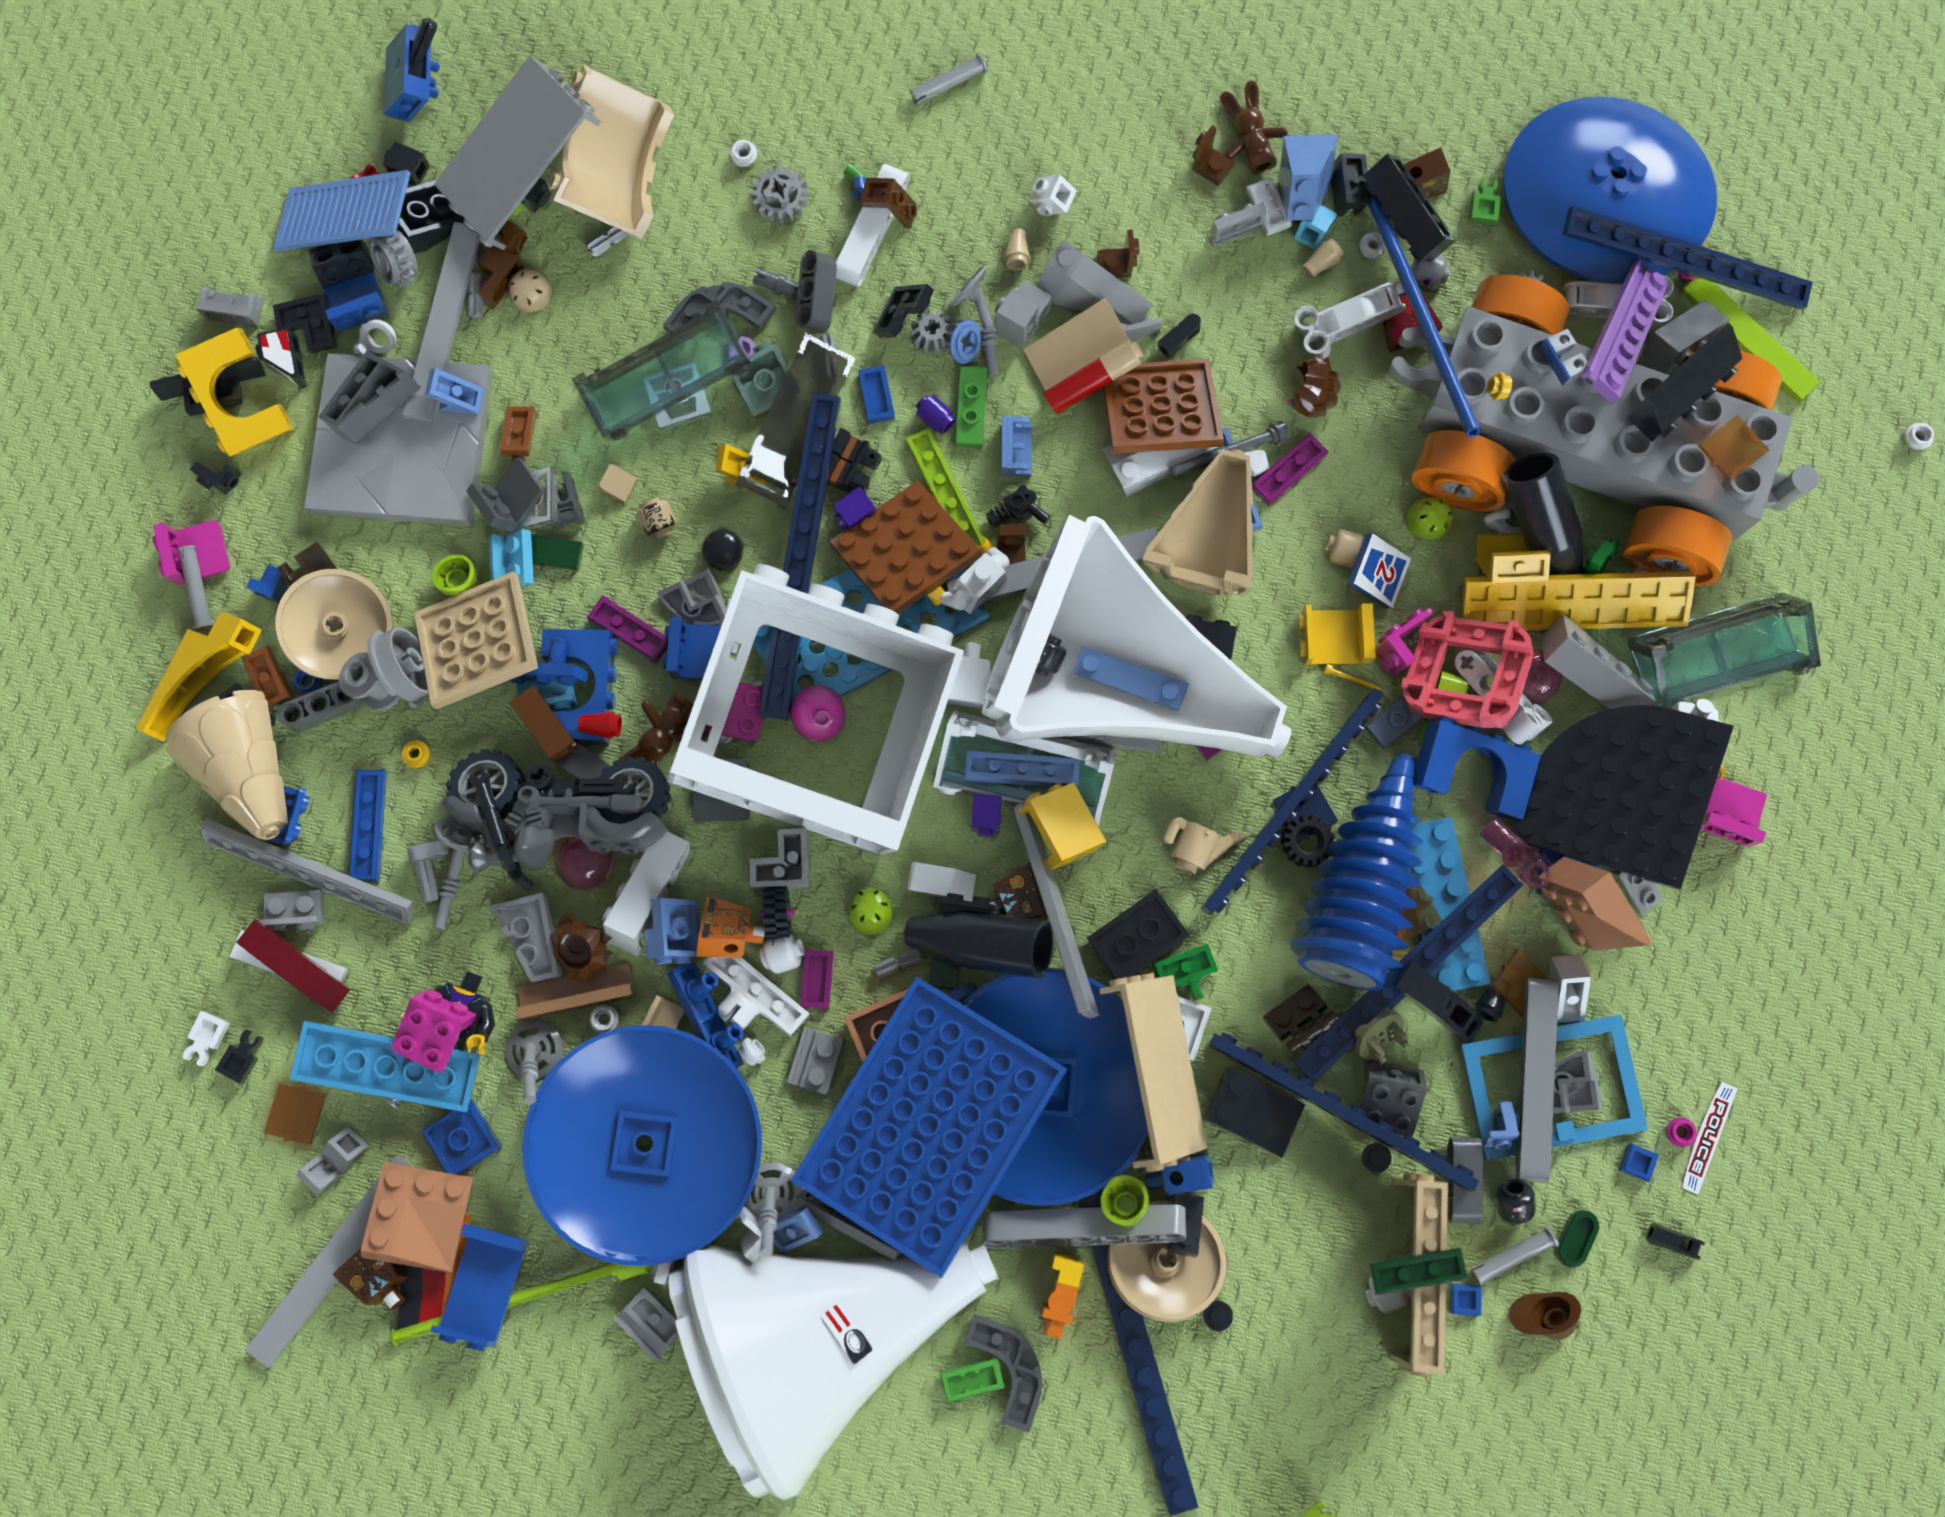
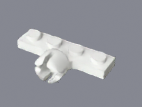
M707 957L703 962V966L714 973L717 978L731 989L730 994L718 1006V1014L725 1022L733 1016L730 1026L737 1024L744 1030L754 1017L760 1014L791 1038L809 1017L810 1013L743 958Z

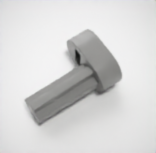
M437 840L408 848L410 864H415L423 903L440 900L432 859L449 855L448 847Z

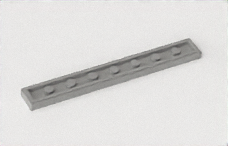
M454 222L412 378L421 388L406 400L403 412L405 419L431 423L433 421L438 401L425 396L429 373L433 368L446 372L480 242L478 239L479 233L473 231L464 223Z
M1155 527L1116 538L1135 562L1143 561L1146 548L1158 532ZM1044 556L1009 565L1005 570L1007 580L985 601L1026 591L1033 581ZM959 578L945 582L947 592H952Z
M1021 803L1014 806V813L1077 1012L1092 1019L1099 1016V1012L1053 870L1050 871L1045 863V860L1049 857L1043 838L1031 815L1027 813L1021 816L1019 809L1025 805Z
M205 819L200 825L203 840L206 844L404 924H409L413 918L412 901L209 819Z
M396 1155L390 1162L414 1167L400 1155ZM379 1178L245 1349L267 1368L274 1364L338 1280L334 1277L333 1273L361 1248Z

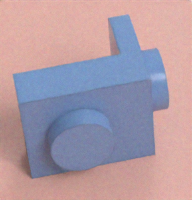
M1512 1101L1500 1102L1494 1114L1498 1131L1488 1132L1483 1140L1485 1147L1493 1146L1494 1149L1498 1150L1511 1147L1519 1136L1520 1117L1518 1112L1514 1111Z

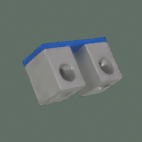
M1568 329L1545 339L1540 346L1541 351L1562 386L1581 377L1587 365V360L1582 353L1561 362L1559 356L1571 351L1576 344Z

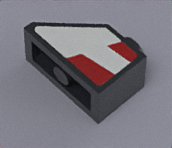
M290 327L258 333L259 344L255 347L259 360H263L270 369L299 387H307L299 339Z

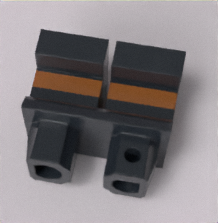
M840 428L834 439L827 484L847 493L858 487H861L866 492L871 478L860 472L863 466L876 471L882 461L881 454L870 448V442L861 441L851 436L850 432Z

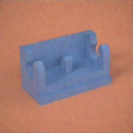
M1002 415L1001 476L1031 477L1032 423L1029 422V417Z

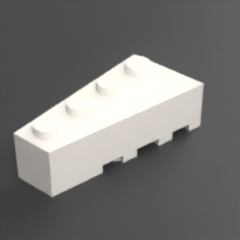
M666 832L658 842L645 849L641 859L637 858L630 869L631 877L627 883L623 882L620 885L616 894L618 899L613 908L609 906L602 918L605 934L612 937L607 943L637 957L639 956L642 949L639 946V941L643 933L645 934V930L650 928L653 919L651 899L667 898L669 889L666 888L667 885H674L690 853L689 841Z

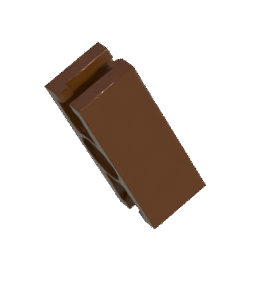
M531 686L510 701L548 757L555 763L579 747L542 694L534 686Z

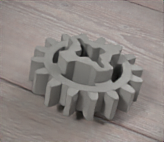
M780 165L776 166V171H772L767 167V174L758 173L759 182H752L753 191H751V198L754 200V209H759L760 217L768 214V219L771 223L775 218H778L780 224H783L785 217H788L792 222L793 214L796 213L801 216V207H807L808 205L806 198L809 197V192L806 188V180L801 179L799 171L792 174L790 166L785 171L781 170Z

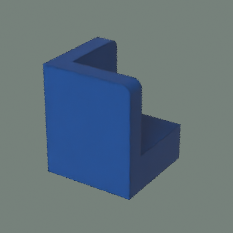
M267 565L261 580L250 578L246 588L257 596L280 603L290 585H286L281 579L283 576L277 567Z

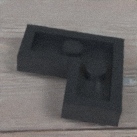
M928 284L895 287L873 333L879 338H896L903 328V322L907 314L924 313L928 308L934 289Z
M316 294L272 305L277 329L290 327L292 331L304 329L309 352L316 353L338 347L334 326L328 320L325 311L330 309L326 294Z

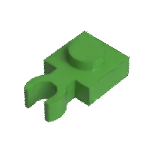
M1482 177L1478 184L1479 193H1474L1472 197L1469 222L1496 226L1499 220L1501 196H1495L1493 193L1497 188L1498 180L1494 178L1492 187H1487L1484 184L1485 177Z

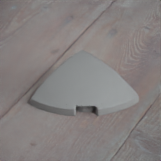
M707 569L657 592L658 597L670 612L677 617L684 616L694 620V624L697 625L723 623L727 613L721 592L711 569Z
M1589 1051L1573 1054L1555 1065L1557 1069L1554 1081L1553 1114L1603 1109L1598 1081Z

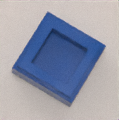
M1628 1143L1619 1171L1645 1182H1650L1659 1154Z
M1450 1283L1449 1313L1481 1316L1482 1286Z

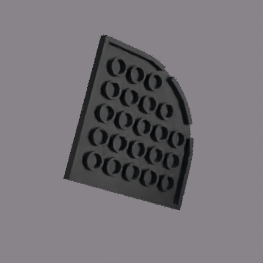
M1648 705L1617 707L1586 717L1562 732L1541 754L1524 819H1514L1508 838L1681 891L1734 725L1670 708Z

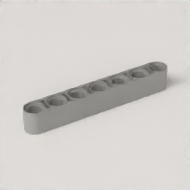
M1526 978L1518 1113L1520 1128L1518 1129L1519 1136L1517 1137L1516 1178L1521 1181L1548 1183L1550 1179L1559 991L1557 980Z
M1173 1204L1149 1205L1144 1217L1132 1226H1121L1113 1223L1105 1216L1102 1207L994 1211L985 1213L983 1219V1245L993 1249L1180 1242L1186 1239L1185 1208L1181 1205Z

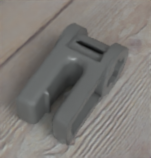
M570 473L563 476V486L567 494L565 501L561 500L562 494L555 479L550 478L551 511L557 529L564 528V525L578 521L580 524L585 522L575 483Z

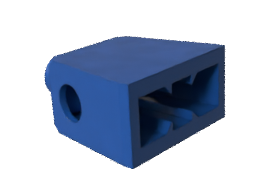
M1209 1153L1190 1156V1160L1177 1162V1165L1145 1173L1148 1189L1165 1187L1166 1195L1211 1189L1215 1182ZM1172 1172H1180L1183 1175V1180H1175L1172 1177Z

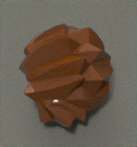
M1318 355L1317 357L1308 358L1302 365L1296 366L1301 371L1304 382L1298 389V393L1294 394V399H1283L1285 403L1299 414L1308 418L1326 415L1327 409L1337 405V394L1341 389L1339 375L1337 371H1332L1329 358L1327 357L1322 360Z
M572 910L560 918L558 926L550 935V940L554 947L553 954L566 973L565 979L583 981L591 978L594 972L607 968L605 960L613 952L607 950L605 944L612 937L602 933V928L588 926L586 922L576 920Z

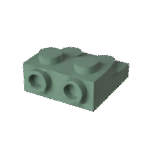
M766 341L753 348L755 354L745 358L744 354L729 361L731 366L726 369L752 417L801 392L776 343L769 346Z

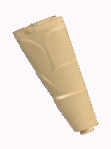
M1222 449L1193 484L1192 491L1171 514V518L1146 548L1142 560L1151 571L1156 574H1160V571H1162L1168 577V581L1204 594L1231 597L1233 592H1238L1237 595L1243 596L1250 591L1254 575L1251 515L1253 491L1249 455L1238 449H1232L1231 451Z
M257 690L233 691V697L222 700L215 696L191 708L173 723L165 736L168 741L165 744V748L169 756L174 760V763L194 779L202 790L220 803L222 810L256 838L263 840L272 839L288 824L283 779L279 776L276 744L273 741L268 701L265 699L263 692Z

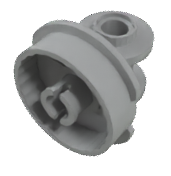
M402 627L393 628L386 633L380 630L373 632L368 639V653H357L350 657L343 665L339 675V686L342 692L354 699L363 698L368 707L377 711H384L393 707L400 698L408 701L409 705L414 708L422 704L429 691L419 640Z

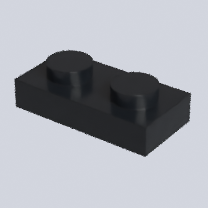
M1186 1193L1173 1194L1172 1204L1181 1205L1185 1208L1186 1239L1180 1242H1169L1167 1252L1195 1258L1198 1256L1204 1197Z

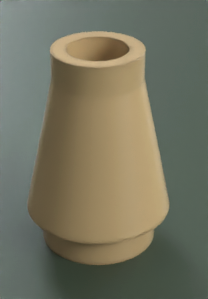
M1013 229L1010 232V239L1004 255V262L1007 268L1013 271L1026 269L1027 264L1030 262L1026 232L1023 229Z
M1329 239L1327 242L1323 241L1310 259L1303 265V269L1313 278L1320 272L1339 263L1344 253L1333 239Z

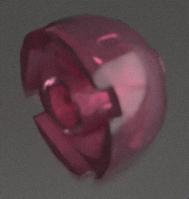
M1533 649V659L1522 693L1533 705H1540L1546 703L1557 694L1563 682V675L1544 662L1542 649Z
M569 837L561 844L555 859L556 870L561 880L569 887L581 891H591L602 886L609 879L614 863L611 850L607 853L590 851L586 844L576 837Z

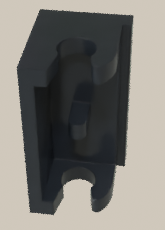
M1340 153L1334 162L1331 184L1334 209L1337 216L1345 215L1350 209H1353L1354 215H1358L1366 206L1372 203L1371 194L1366 187L1368 183L1363 177L1368 171L1366 154Z

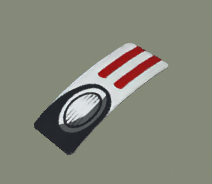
M838 1302L822 1315V1319L837 1338L853 1364H856L872 1352V1346L841 1302Z

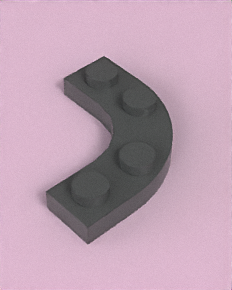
M722 283V285L707 288L702 286L688 294L678 304L663 324L664 330L687 343L700 324L709 316L719 312H729L741 317L761 330L776 311V307L762 296L742 285Z
M973 1314L964 1344L994 1354L1002 1359L1010 1370L1012 1378L1011 1392L1001 1423L1030 1432L1042 1391V1375L1036 1354L1026 1339L1011 1327Z

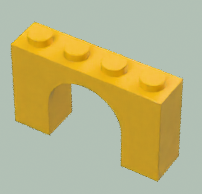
M238 327L175 354L178 362H176L178 371L183 378H188L192 386L189 388L193 399L196 403L200 402L205 410V413L202 414L209 428L214 427L219 437L216 439L220 450L224 454L227 453L229 457L239 455L294 430L282 404H276L245 418L229 414L219 404L215 394V384L219 374L226 367L255 354L243 329Z

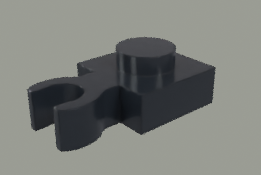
M245 1030L241 1034L238 1047L229 1045L215 1071L238 1084H244L259 1059L251 1054L256 1048L260 1047L263 1037L257 1036L255 1041L250 1044L248 1038L252 1033L251 1030Z

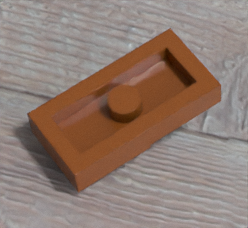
M507 406L500 448L502 456H512L513 461L516 457L525 461V456H530L536 419L534 407Z
M264 646L251 652L249 655L246 654L241 657L254 689L263 692L265 699L268 701V708L292 698L270 646Z

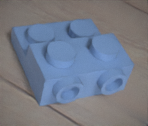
M651 899L653 928L645 930L647 959H654L655 965L671 964L672 960H674V965L691 964V959L699 958V956H696L700 931L698 900Z

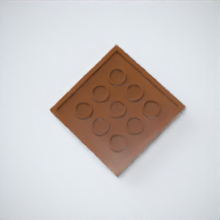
M1209 359L1142 363L1103 387L1113 454L1223 447L1224 438Z
M916 481L876 509V513L863 519L861 523L851 530L847 528L830 540L831 547L881 606L897 614H900L982 556L980 548L919 481Z

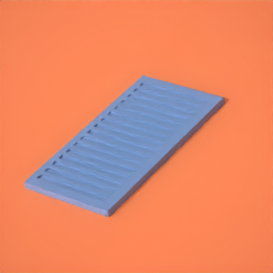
M404 170L289 188L273 249L275 251L395 235L410 172Z

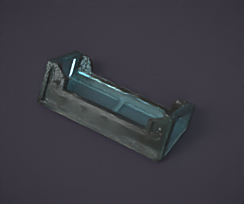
M717 300L704 306L706 309L704 316L700 313L696 314L694 320L604 369H595L594 374L586 376L583 372L572 378L603 438L607 440L612 439L613 441L620 440L628 434L627 431L728 375L737 376L747 370L746 366L752 362L727 310Z
M1785 593L1689 620L1688 627H1664L1627 638L1629 650L1639 677L1645 678L1654 687L1653 693L1656 702L1652 706L1670 709L1677 702H1684V700L1780 671L1787 670L1794 675H1803L1809 673L1810 669L1821 666L1812 602Z

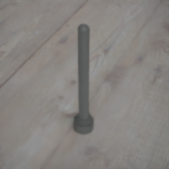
M1284 421L1272 423L1261 434L1175 464L1170 468V473L1173 476H1177L1208 465L1217 457L1222 449L1246 451L1268 442L1276 445L1289 440V429Z

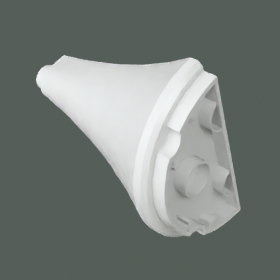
M1070 515L1067 517L1043 557L1033 581L1021 600L1001 645L982 701L985 704L981 712L983 715L995 720V728L998 735L1007 741L1091 735L1144 738L1218 748L1258 758L1265 754L1278 758L1284 751L1291 735V728L1282 724L1287 706L1249 678L1191 625L1162 595L1131 558L1104 520L1092 516L1083 522ZM1050 634L1062 640L1060 645L1066 649L1067 653L1059 671L1046 677L1036 673L1035 669ZM1082 646L1189 683L1180 710L1176 711L1074 675L1073 670Z
M967 1243L963 1244L943 1278L938 1277L903 1253L895 1261L881 1254L863 1256H795L772 1253L769 1257L760 1255L753 1264L744 1256L742 1250L707 1244L702 1249L688 1254L684 1259V1264L671 1269L669 1274L670 1298L676 1312L677 1321L675 1322L693 1381L728 1462L731 1466L734 1465L742 1485L753 1497L757 1498L771 1493L777 1498L787 1500L798 1495L826 1451L859 1408L887 1377L946 1321L982 1293L986 1292L985 1284L998 1279L985 1245L970 1251ZM838 1302L844 1305L873 1348L872 1352L856 1364L852 1363L837 1338L822 1319V1315Z

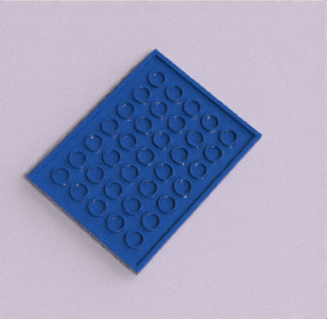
M916 977L791 1181L938 1277L943 1278L1067 1072V1069Z

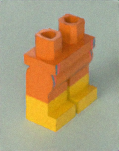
M1053 1252L1051 1266L1052 1269L1057 1270L1054 1285L1047 1292L1048 1303L1043 1302L1041 1314L1045 1318L1043 1333L1061 1339L1065 1323L1072 1324V1309L1075 1304L1084 1263L1080 1258Z

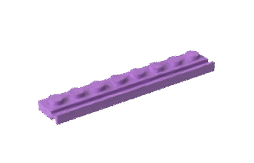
M1640 259L1631 266L1581 375L1583 379L1588 377L1592 381L1591 386L1611 404L1621 397L1668 286L1661 274L1654 272L1649 267L1644 269L1641 266L1642 261Z

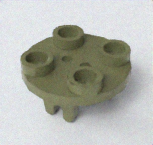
M1387 1007L1382 1009L1378 1016L1368 1024L1360 1025L1354 1034L1357 1038L1355 1051L1358 1056L1367 1061L1376 1059L1383 1064L1387 1061L1384 1057L1385 1053L1396 1042L1404 1048L1408 1046L1409 1042L1406 1040L1408 1036L1403 1031V1018L1397 1012Z

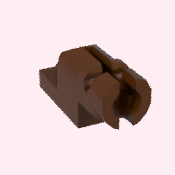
M509 220L506 221L499 231L501 233L499 238L506 245V248L502 250L494 245L491 248L487 246L477 261L482 272L490 277L482 283L478 294L484 304L493 310L508 291L511 278L518 271L524 269L517 255H519L528 237L525 236L526 233L520 227Z

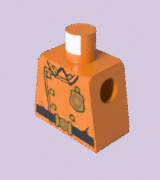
M707 896L698 936L696 956L740 958L744 956L746 942L763 944L765 929L764 927L750 925L751 910L749 908Z

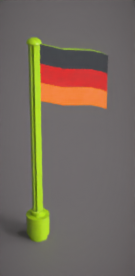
M473 1213L465 1216L464 1224L471 1225ZM460 1237L452 1273L404 1265L408 1277L400 1284V1292L404 1296L405 1301L399 1306L396 1328L390 1332V1340L395 1346H399L400 1342L431 1333L432 1325L440 1326L468 1237ZM606 1263L512 1293L508 1308L609 1275L618 1276L620 1281L649 1272L653 1265L625 1266Z

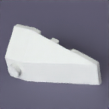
M1109 445L1103 448L1102 451L1126 497L1170 475V468L1173 465L1222 447L1113 454L1112 446Z

